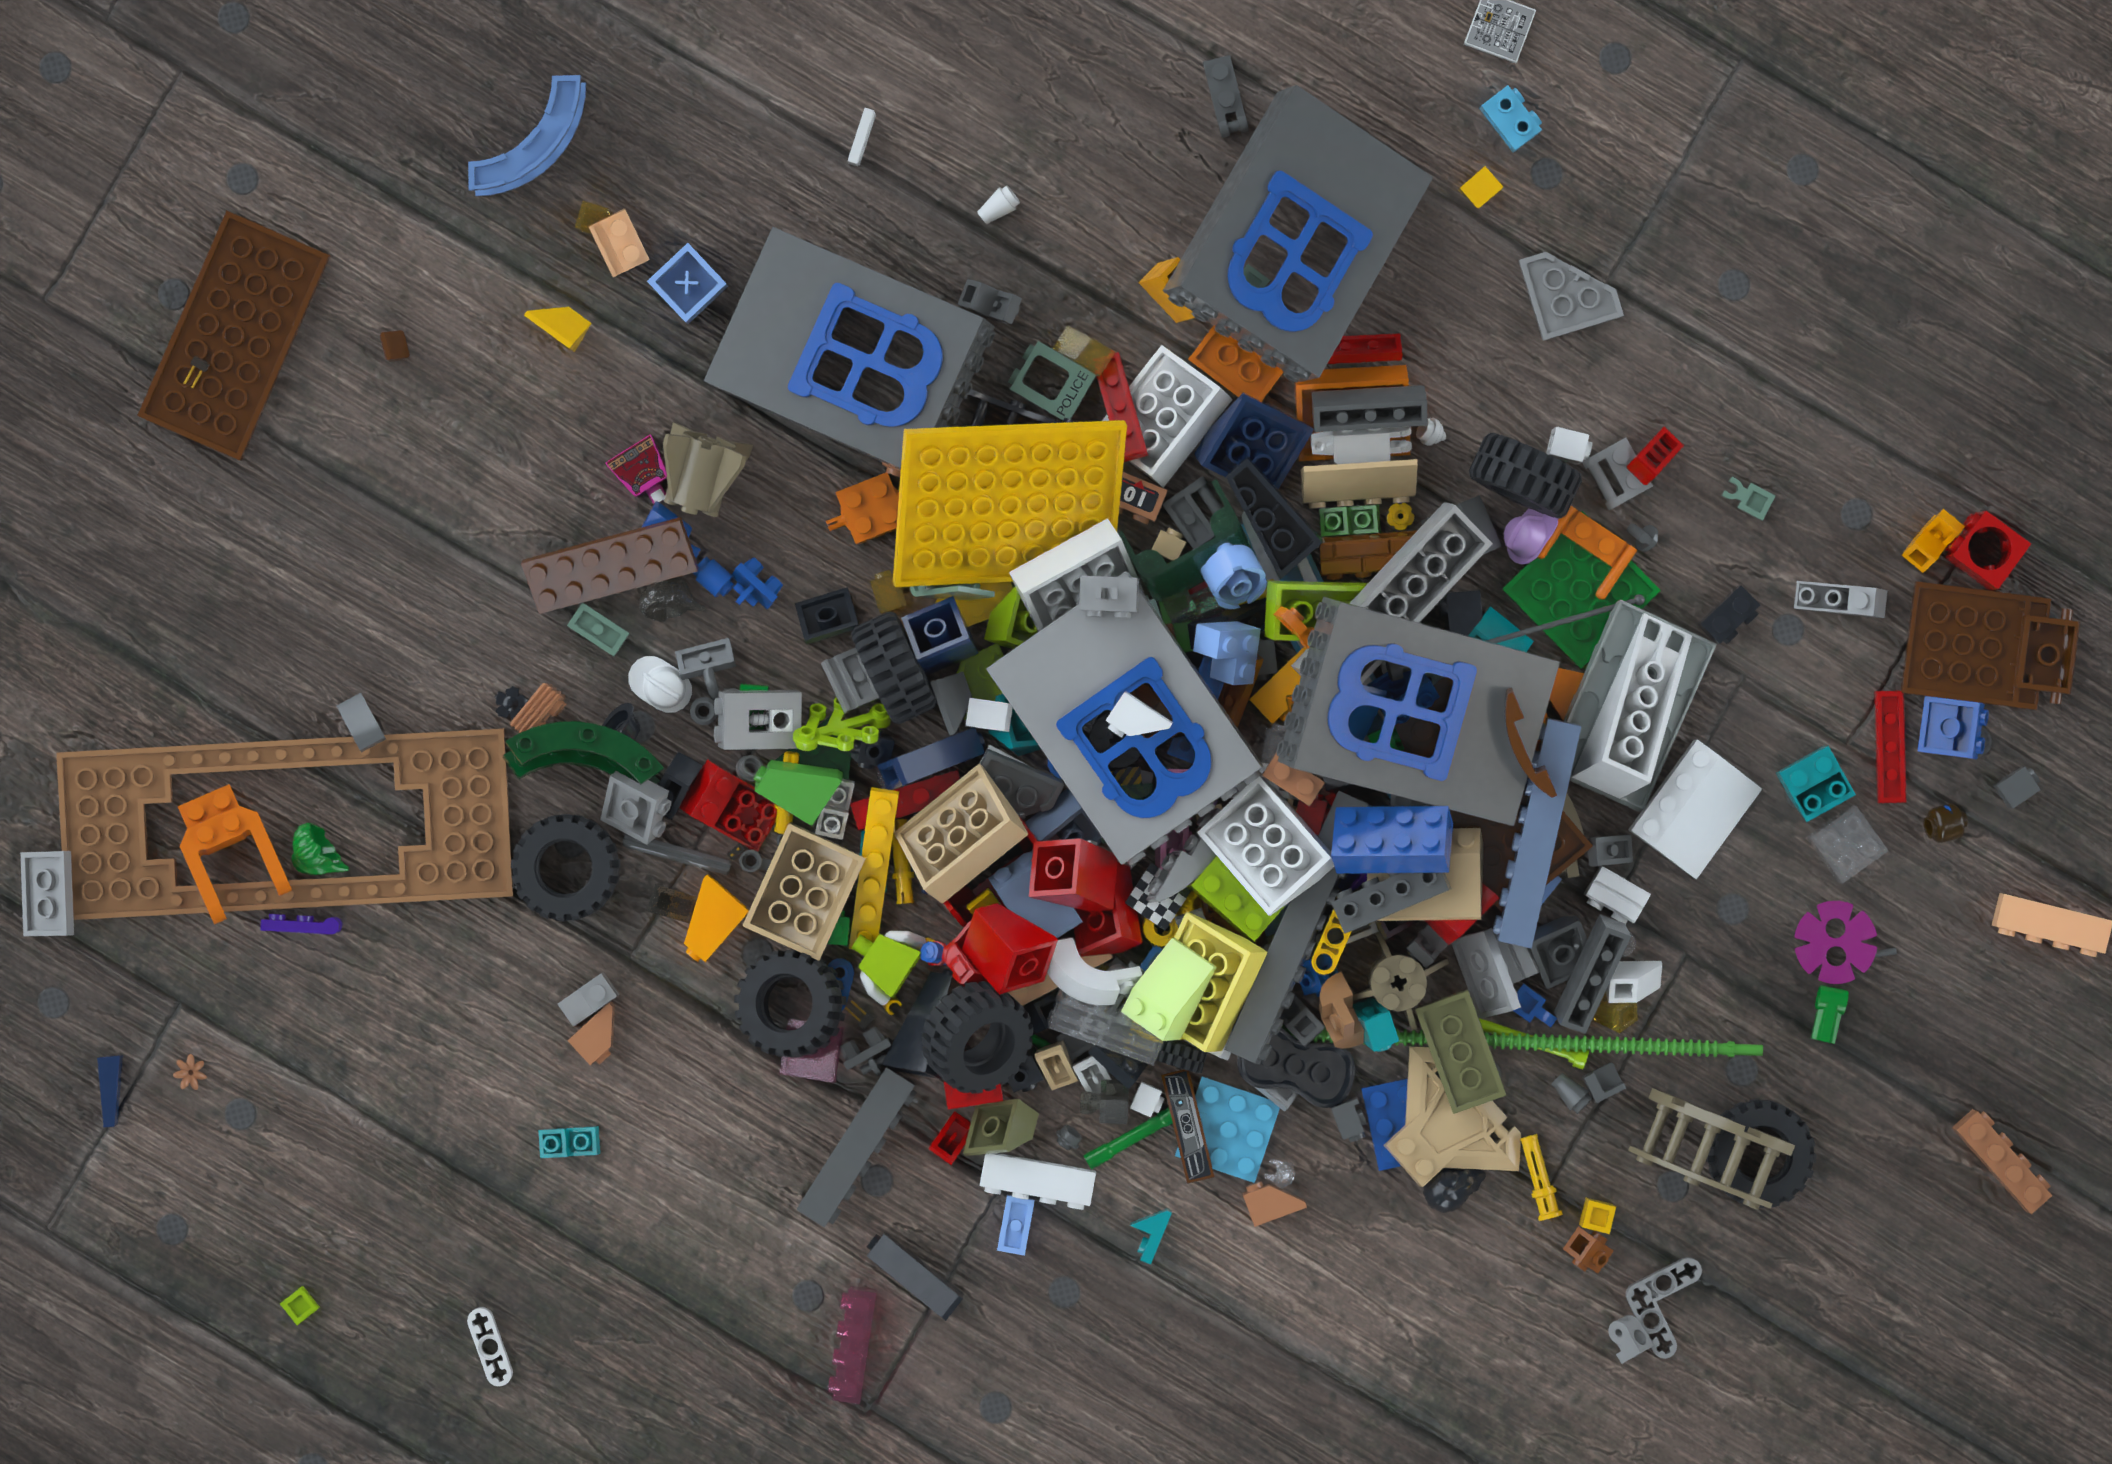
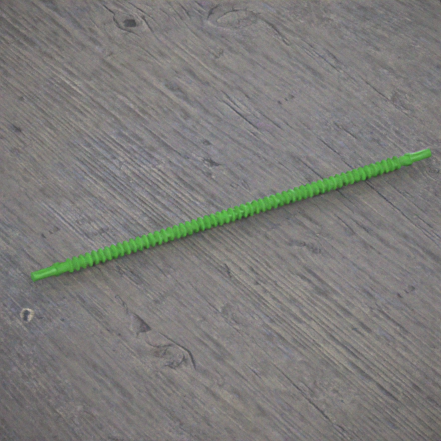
M1282 1025L1281 1028H1283L1290 1035L1296 1038L1288 1028H1285V1025ZM1326 1028L1313 1039L1314 1043H1317V1040H1322V1043L1330 1040V1043H1333ZM1396 1029L1399 1041L1395 1043L1396 1046L1399 1043H1403L1404 1046L1407 1043H1411L1412 1046H1415V1043H1419L1420 1047L1423 1044L1428 1045L1423 1030H1420V1033H1416L1415 1030L1409 1033L1407 1029H1404L1403 1032H1399V1029ZM1485 1032L1488 1045L1493 1046V1049L1500 1046L1502 1050L1507 1046L1510 1050L1513 1047H1517L1518 1050H1521V1047H1525L1527 1051L1532 1047L1534 1051H1537V1048H1542V1051H1545L1546 1048H1550V1051L1557 1048L1559 1052L1562 1049H1566L1567 1052L1570 1049H1574L1575 1052H1578V1049H1582L1584 1053L1589 1049L1591 1053H1594L1595 1050H1599V1053H1602L1603 1050L1611 1053V1050H1614L1616 1054L1619 1051H1623L1624 1054H1627V1051H1631L1632 1054L1639 1051L1642 1055L1646 1051L1648 1055H1651L1652 1052H1656V1055L1664 1052L1666 1056L1669 1052L1673 1056L1676 1053H1680L1681 1056H1684L1685 1053H1689V1056L1696 1053L1698 1057L1701 1054H1705L1706 1057L1709 1054H1713L1714 1057H1717V1054L1727 1055L1728 1057H1734L1735 1055L1763 1056V1045L1735 1044L1734 1041L1718 1043L1717 1040H1714V1043H1709V1040H1706L1705 1043H1701V1040H1698L1697 1043H1694L1692 1039L1689 1042H1685L1684 1039H1681V1042H1677L1676 1039H1673V1042H1669L1666 1038L1662 1042L1660 1038H1657L1656 1041H1652V1038L1644 1041L1642 1037L1639 1041L1635 1037L1632 1040H1628L1627 1037H1624V1040H1620L1619 1037L1612 1040L1610 1036L1605 1040L1602 1036L1599 1039H1595L1594 1036H1591V1039H1587L1584 1035L1580 1039L1578 1035H1575V1038H1570V1035H1567L1566 1038H1562V1035L1555 1038L1553 1034L1550 1037H1546L1545 1034L1542 1037H1538L1537 1034H1534V1037H1530L1527 1033L1523 1037L1521 1033H1518L1517 1036H1513V1033H1510L1509 1036L1501 1033V1036H1498L1496 1032L1493 1035Z

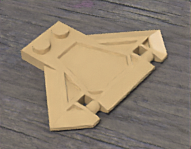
M1409 1046L1405 1126L1387 1141L1384 1147L1420 1187H1424L1443 1168L1519 1171L1521 1133L1515 1126L1507 1131L1502 1125L1507 1116L1493 1100L1453 1114L1443 1084L1435 1074L1437 1068L1429 1047ZM1493 1132L1500 1138L1497 1142H1494L1490 1137Z

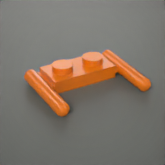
M1570 506L1567 515L1558 519V525L1537 558L1544 559L1562 533L1574 543L1612 567L1595 593L1598 599L1603 600L1637 552V549L1573 506Z

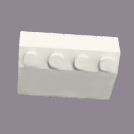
M1161 345L1129 386L1148 456L1129 462L1164 488L1233 399L1222 388ZM1108 415L1102 421H1109Z
M1109 519L1094 525L1009 572L1038 632L1079 604L1080 576L1118 577L1126 571L1133 578H1138L1122 539Z
M1693 740L1628 830L1693 878L1697 879L1762 788L1702 742Z
M1259 776L1247 785L1197 832L1269 916L1317 883L1334 867L1331 851L1270 781L1262 776Z

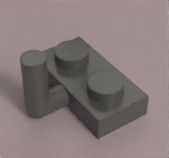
M725 638L675 651L681 679L685 680L703 675L710 698L713 701L715 698H719L720 690L714 672L736 667L730 639Z

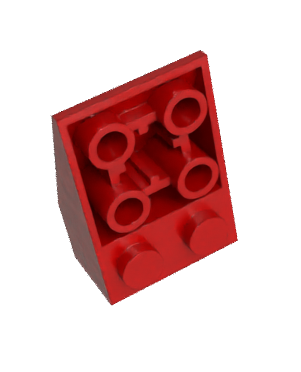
M708 759L679 807L693 818L757 852L776 822L777 815L775 803L755 792V786L745 782L735 774Z

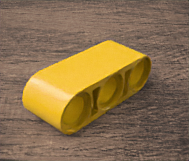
M1334 909L1311 960L1314 971L1322 975L1334 971L1352 932L1344 934ZM1332 928L1340 929L1344 936L1342 942L1336 945L1330 943L1327 938L1329 930ZM1320 954H1327L1331 957L1332 966L1328 970H1321L1317 967L1316 958Z

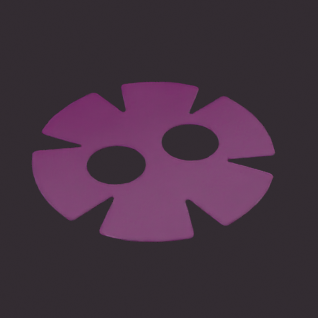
M1827 901L1818 904L1817 909L1821 921L1810 912H1807L1797 926L1794 937L1810 942V944L1795 948L1797 959L1808 974H1811L1822 964L1818 978L1819 981L1830 984H1843L1853 981L1855 976L1850 963L1865 973L1875 958L1877 947L1861 942L1877 936L1874 924L1864 911H1860L1849 921L1853 909V904ZM1831 919H1840L1845 924V933L1839 938H1832L1826 933V924ZM1834 946L1841 947L1846 953V960L1840 966H1832L1826 959L1827 951Z

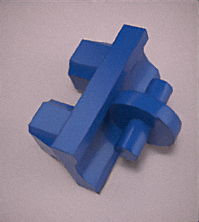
M754 557L744 564L740 563L732 573L734 579L738 582L733 589L740 595L735 602L741 605L746 600L752 607L759 602L768 610L778 596L776 595L783 584L774 576H771L765 583L759 580L756 576L764 567Z

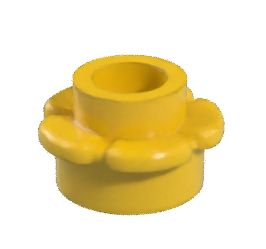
M1395 503L1390 506L1389 514H1387V522L1390 526H1394L1396 530H1405L1408 525L1413 523L1414 514L1411 512L1412 508L1408 504ZM1398 514H1403V518L1399 519Z

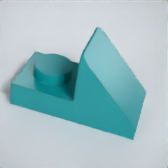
M1166 1208L1130 1223V1226L1150 1234L1148 1238L1143 1236L1137 1252L1141 1253V1261L1148 1264L1152 1263L1171 1217L1172 1210Z

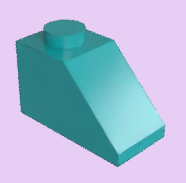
M1372 997L1353 1004L1352 1008L1364 1029V1044L1372 1051L1381 1052L1388 1050L1392 1047V1044L1399 1041L1388 1009Z

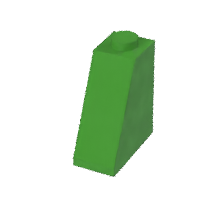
M770 760L766 767L762 765L758 769L753 780L756 781L755 792L812 826L842 782L843 772L832 768Z

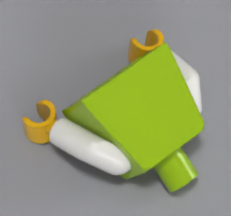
M889 931L885 935L879 934L874 943L861 934L854 942L852 949L864 956L858 967L862 970L860 979L870 997L880 1005H883L888 1014H894L889 1008L892 1003H898L899 1006H902L896 994L919 961L920 950L923 944L936 940L924 938L910 931Z

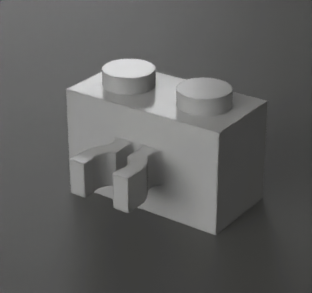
M1080 576L1079 610L1086 611V616L1103 617L1104 611L1114 612V617L1131 618V613H1138L1140 579L1133 577Z

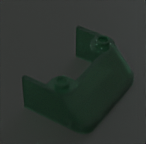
M1217 479L1211 481V484L1224 507L1216 511L1210 520V527L1215 538L1166 564L1161 554L1155 550H1145L1135 555L1123 531L1118 532L1150 595L1156 601H1170L1203 583L1205 580L1201 573V568L1223 543L1245 545L1251 548L1250 541Z

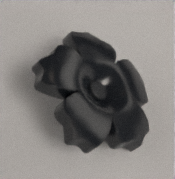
M514 686L506 689V694L498 691L497 695L494 696L496 699L495 703L501 705L495 711L499 717L507 718L510 713V717L513 720L521 710L520 708H523L528 702L524 695H519V688Z

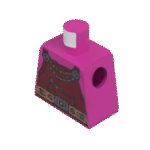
M648 435L606 462L607 467L634 497L638 498L647 493L653 504L656 501L660 503L664 501L666 492L661 483L667 480L666 466L652 435Z

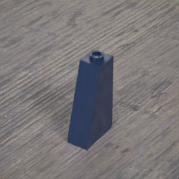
M975 727L877 766L886 789L893 790L984 754L985 742L981 733L977 732Z

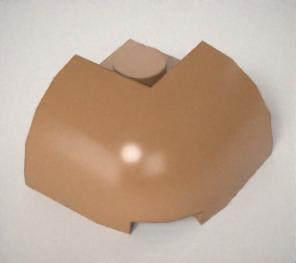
M1342 972L1336 973L1326 980L1321 987L1319 1011L1323 1024L1334 1046L1340 1049L1351 1048L1364 1043V1029L1352 1008L1353 993Z

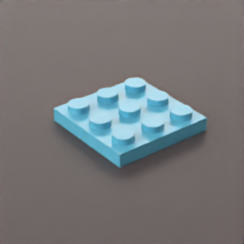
M1201 1076L1195 1098L1212 1169L1255 1183L1280 1108L1268 1098ZM1177 1147L1175 1156L1181 1158L1179 1147Z

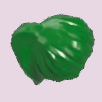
M305 823L297 828L293 837L291 861L298 872L308 875H323L331 872L349 871V866L341 861L335 847L325 838V830L313 823Z

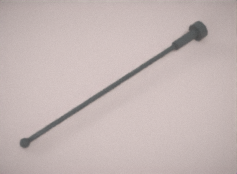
M1638 594L1634 599L1625 602L1631 605H1642L1645 602V598L1643 595ZM1615 604L1486 641L1499 643L1612 611ZM1385 661L1387 673L1392 682L1403 679V673L1411 671L1407 666Z

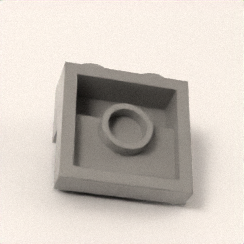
M615 771L609 778L600 820L647 845L656 837L659 838L666 828V823L662 819L671 806V801L667 799L669 791L649 780L640 785L638 782Z

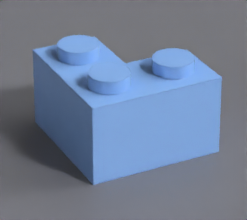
M1238 621L1199 623L1196 626L1193 651L1212 657L1210 678L1231 685L1253 684L1261 629Z

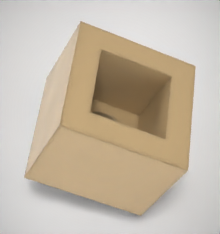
M1168 528L1166 532L1161 530L1151 551L1176 563L1186 543L1181 540L1183 534L1171 528Z

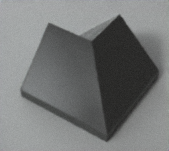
M963 672L930 682L949 736L957 734L968 711L969 698H972Z

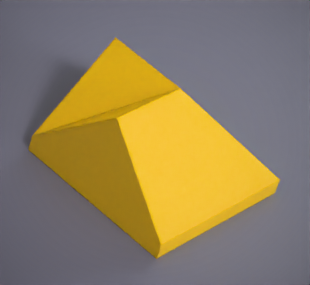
M570 307L529 310L524 314L525 317L573 352L576 351L592 324Z

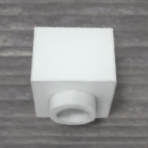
M1141 1081L1130 1109L1149 1117L1152 1116L1153 1112L1159 1113L1165 1099L1160 1096L1162 1090Z

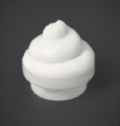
M1431 418L1428 419L1427 426H1418L1416 437L1421 440L1422 444L1430 446L1446 440V433L1440 421Z

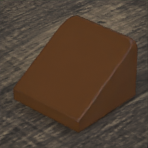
M403 331L380 333L386 360L393 362L410 356Z

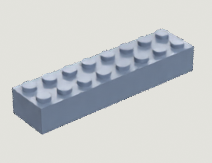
M1547 717L1545 723L1542 724L1538 740H1541L1539 750L1534 752L1532 766L1536 769L1545 765L1557 796L1551 798L1527 777L1523 794L1527 795L1528 799L1526 806H1520L1517 819L1518 823H1522L1520 833H1514L1511 849L1516 851L1514 861L1508 860L1505 872L1506 878L1509 879L1508 888L1502 887L1499 899L1500 906H1503L1502 915H1496L1493 926V933L1497 934V939L1500 942L1532 949L1581 731V726L1578 724Z

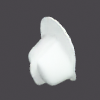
M645 656L638 659L631 666L628 674L629 685L632 691L658 710L669 713L677 712L689 703L692 695V685L689 679L682 680L679 670L671 664L655 656Z

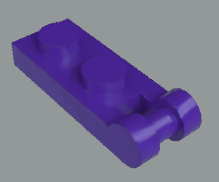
M269 914V919H261L260 931L335 934L342 930L343 922L338 917H331L324 922L313 921L314 916L297 915V920H286V914Z

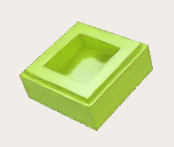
M301 1286L280 1303L296 1325H299L320 1308L304 1286Z

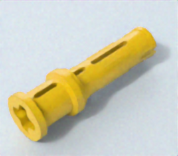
M1534 1134L1520 1138V1141L1522 1142L1534 1186L1531 1195L1537 1202L1540 1213L1538 1220L1542 1221L1561 1216L1563 1213L1562 1210L1558 1209L1554 1195L1557 1192L1556 1188L1550 1185L1537 1138L1538 1135Z

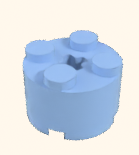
M1223 543L1201 568L1203 578L1217 603L1226 609L1240 608L1238 604L1245 601L1248 604L1254 602L1262 595L1267 586L1266 574L1252 549L1245 545Z

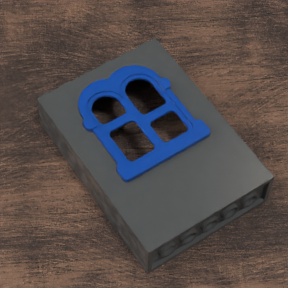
M1294 85L1281 90L1273 98L1163 292L1169 295L1168 299L1173 304L1180 307L1185 306L1193 311L1191 314L1196 319L1202 322L1208 321L1216 326L1215 331L1222 336H1231L1239 341L1238 346L1243 350L1251 353L1254 351L1260 355V360L1266 365L1273 368L1277 366L1283 370V375L1287 379L1298 383L1319 378L1433 177L1299 86ZM1282 197L1289 198L1309 212V219L1296 240H1292L1269 223L1270 217ZM1321 222L1328 224L1347 238L1346 246L1327 277L1321 276L1303 264L1300 259ZM1264 235L1286 249L1288 255L1271 284L1264 288H1257L1246 281L1243 267L1258 238ZM1293 272L1314 284L1319 290L1313 304L1303 313L1289 311L1282 301L1281 292L1283 286Z
M772 227L704 382L720 391L901 470L904 429L950 427L951 424L954 425L957 422L961 411L958 408L962 399H966L971 391L972 383L970 381L974 372L978 373L984 361L982 354L985 348L990 347L994 340L995 332L993 330L995 326L983 317ZM844 308L854 309L884 323L885 328L872 354H866L832 338V332ZM899 330L915 336L923 345L924 353L921 361L910 369L898 368L885 361L886 352L895 333ZM826 350H831L847 357L853 362L842 390L838 392L822 386L813 380L815 370ZM865 368H872L895 378L901 383L904 388V399L897 409L890 412L879 411L853 398L854 390Z
M1323 597L1322 602H1319L1315 611V618L1317 619L1315 628L1311 630L1308 636L1307 644L1309 650L1307 657L1303 658L1300 665L1301 679L1299 685H1296L1293 690L1292 701H1294L1292 711L1287 714L1284 727L1286 732L1284 740H1281L1277 747L1278 762L1297 770L1435 806H1449L1450 810L1514 826L1528 776L1520 766L1508 738L1504 718L1506 689L1512 687L1524 715L1523 719L1514 723L1532 763L1560 662L1533 653ZM1373 660H1385L1409 667L1411 675L1404 699L1396 701L1367 692L1361 683V672L1364 666ZM1427 672L1451 678L1453 681L1448 704L1444 712H1437L1416 705L1422 676ZM1369 705L1385 711L1380 736L1376 743L1359 740L1350 733L1348 718L1357 707ZM1403 714L1439 724L1440 732L1432 757L1426 758L1390 747L1391 736L1399 715Z

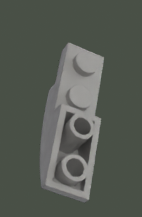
M1214 808L1203 817H1199L1197 821L1199 827L1195 834H1192L1184 844L1185 852L1182 850L1172 851V853H1169L1164 858L1161 864L1163 870L1159 877L1154 878L1149 885L1148 892L1150 893L1146 899L1148 902H1161L1172 897L1193 882L1210 864L1216 854L1197 832L1221 809Z

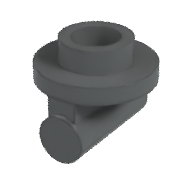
M1632 523L1627 527V532L1636 538V548L1641 552H1646L1657 544L1658 530L1653 525H1647L1641 529Z

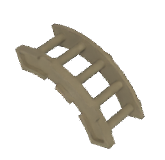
M1652 1088L1648 1099L1658 1103L1656 1106L1658 1112L1643 1150L1630 1146L1628 1151L1637 1155L1636 1160L1652 1166L1654 1162L1685 1175L1683 1180L1693 1185L1699 1186L1703 1182L1744 1199L1742 1204L1759 1210L1760 1205L1771 1209L1772 1203L1760 1198L1776 1156L1779 1157L1781 1152L1791 1156L1795 1145L1751 1127L1745 1132L1746 1126ZM1673 1110L1678 1111L1676 1117H1679L1664 1157H1658L1653 1154L1669 1113L1672 1114ZM1696 1118L1705 1122L1704 1128H1706V1131L1689 1170L1673 1162L1689 1122H1693V1119ZM1721 1129L1735 1134L1733 1140H1736L1722 1178L1718 1182L1701 1175L1716 1134H1720ZM1751 1141L1765 1146L1763 1150L1765 1155L1751 1191L1746 1193L1731 1187L1746 1145H1750Z

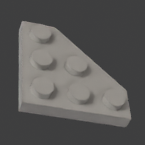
M1543 252L1518 261L1542 341L1624 316L1615 288L1600 282L1572 265H1568L1555 256Z

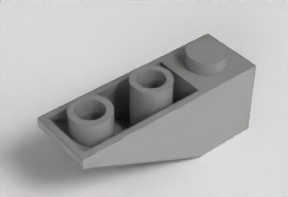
M1797 581L1794 609L1885 618L1888 590Z

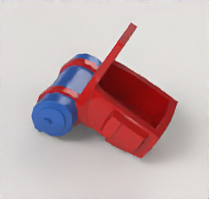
M971 920L949 944H945L942 941L926 942L920 950L922 961L927 962L930 966H948L953 972V978L964 987L966 983L976 982L978 984L980 981L988 982L962 952Z

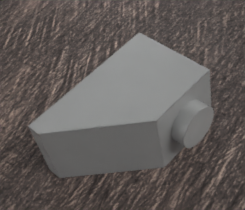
M603 972L559 1002L558 1005L574 1027L620 994Z

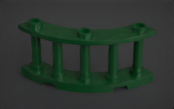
M577 721L548 723L523 731L505 741L511 751L503 755V759L519 780L540 769L552 767L556 764H570L592 769L596 768L610 775L617 771L638 782L640 785L647 780L659 785L660 780L655 775L664 769L647 749L632 738L605 726Z

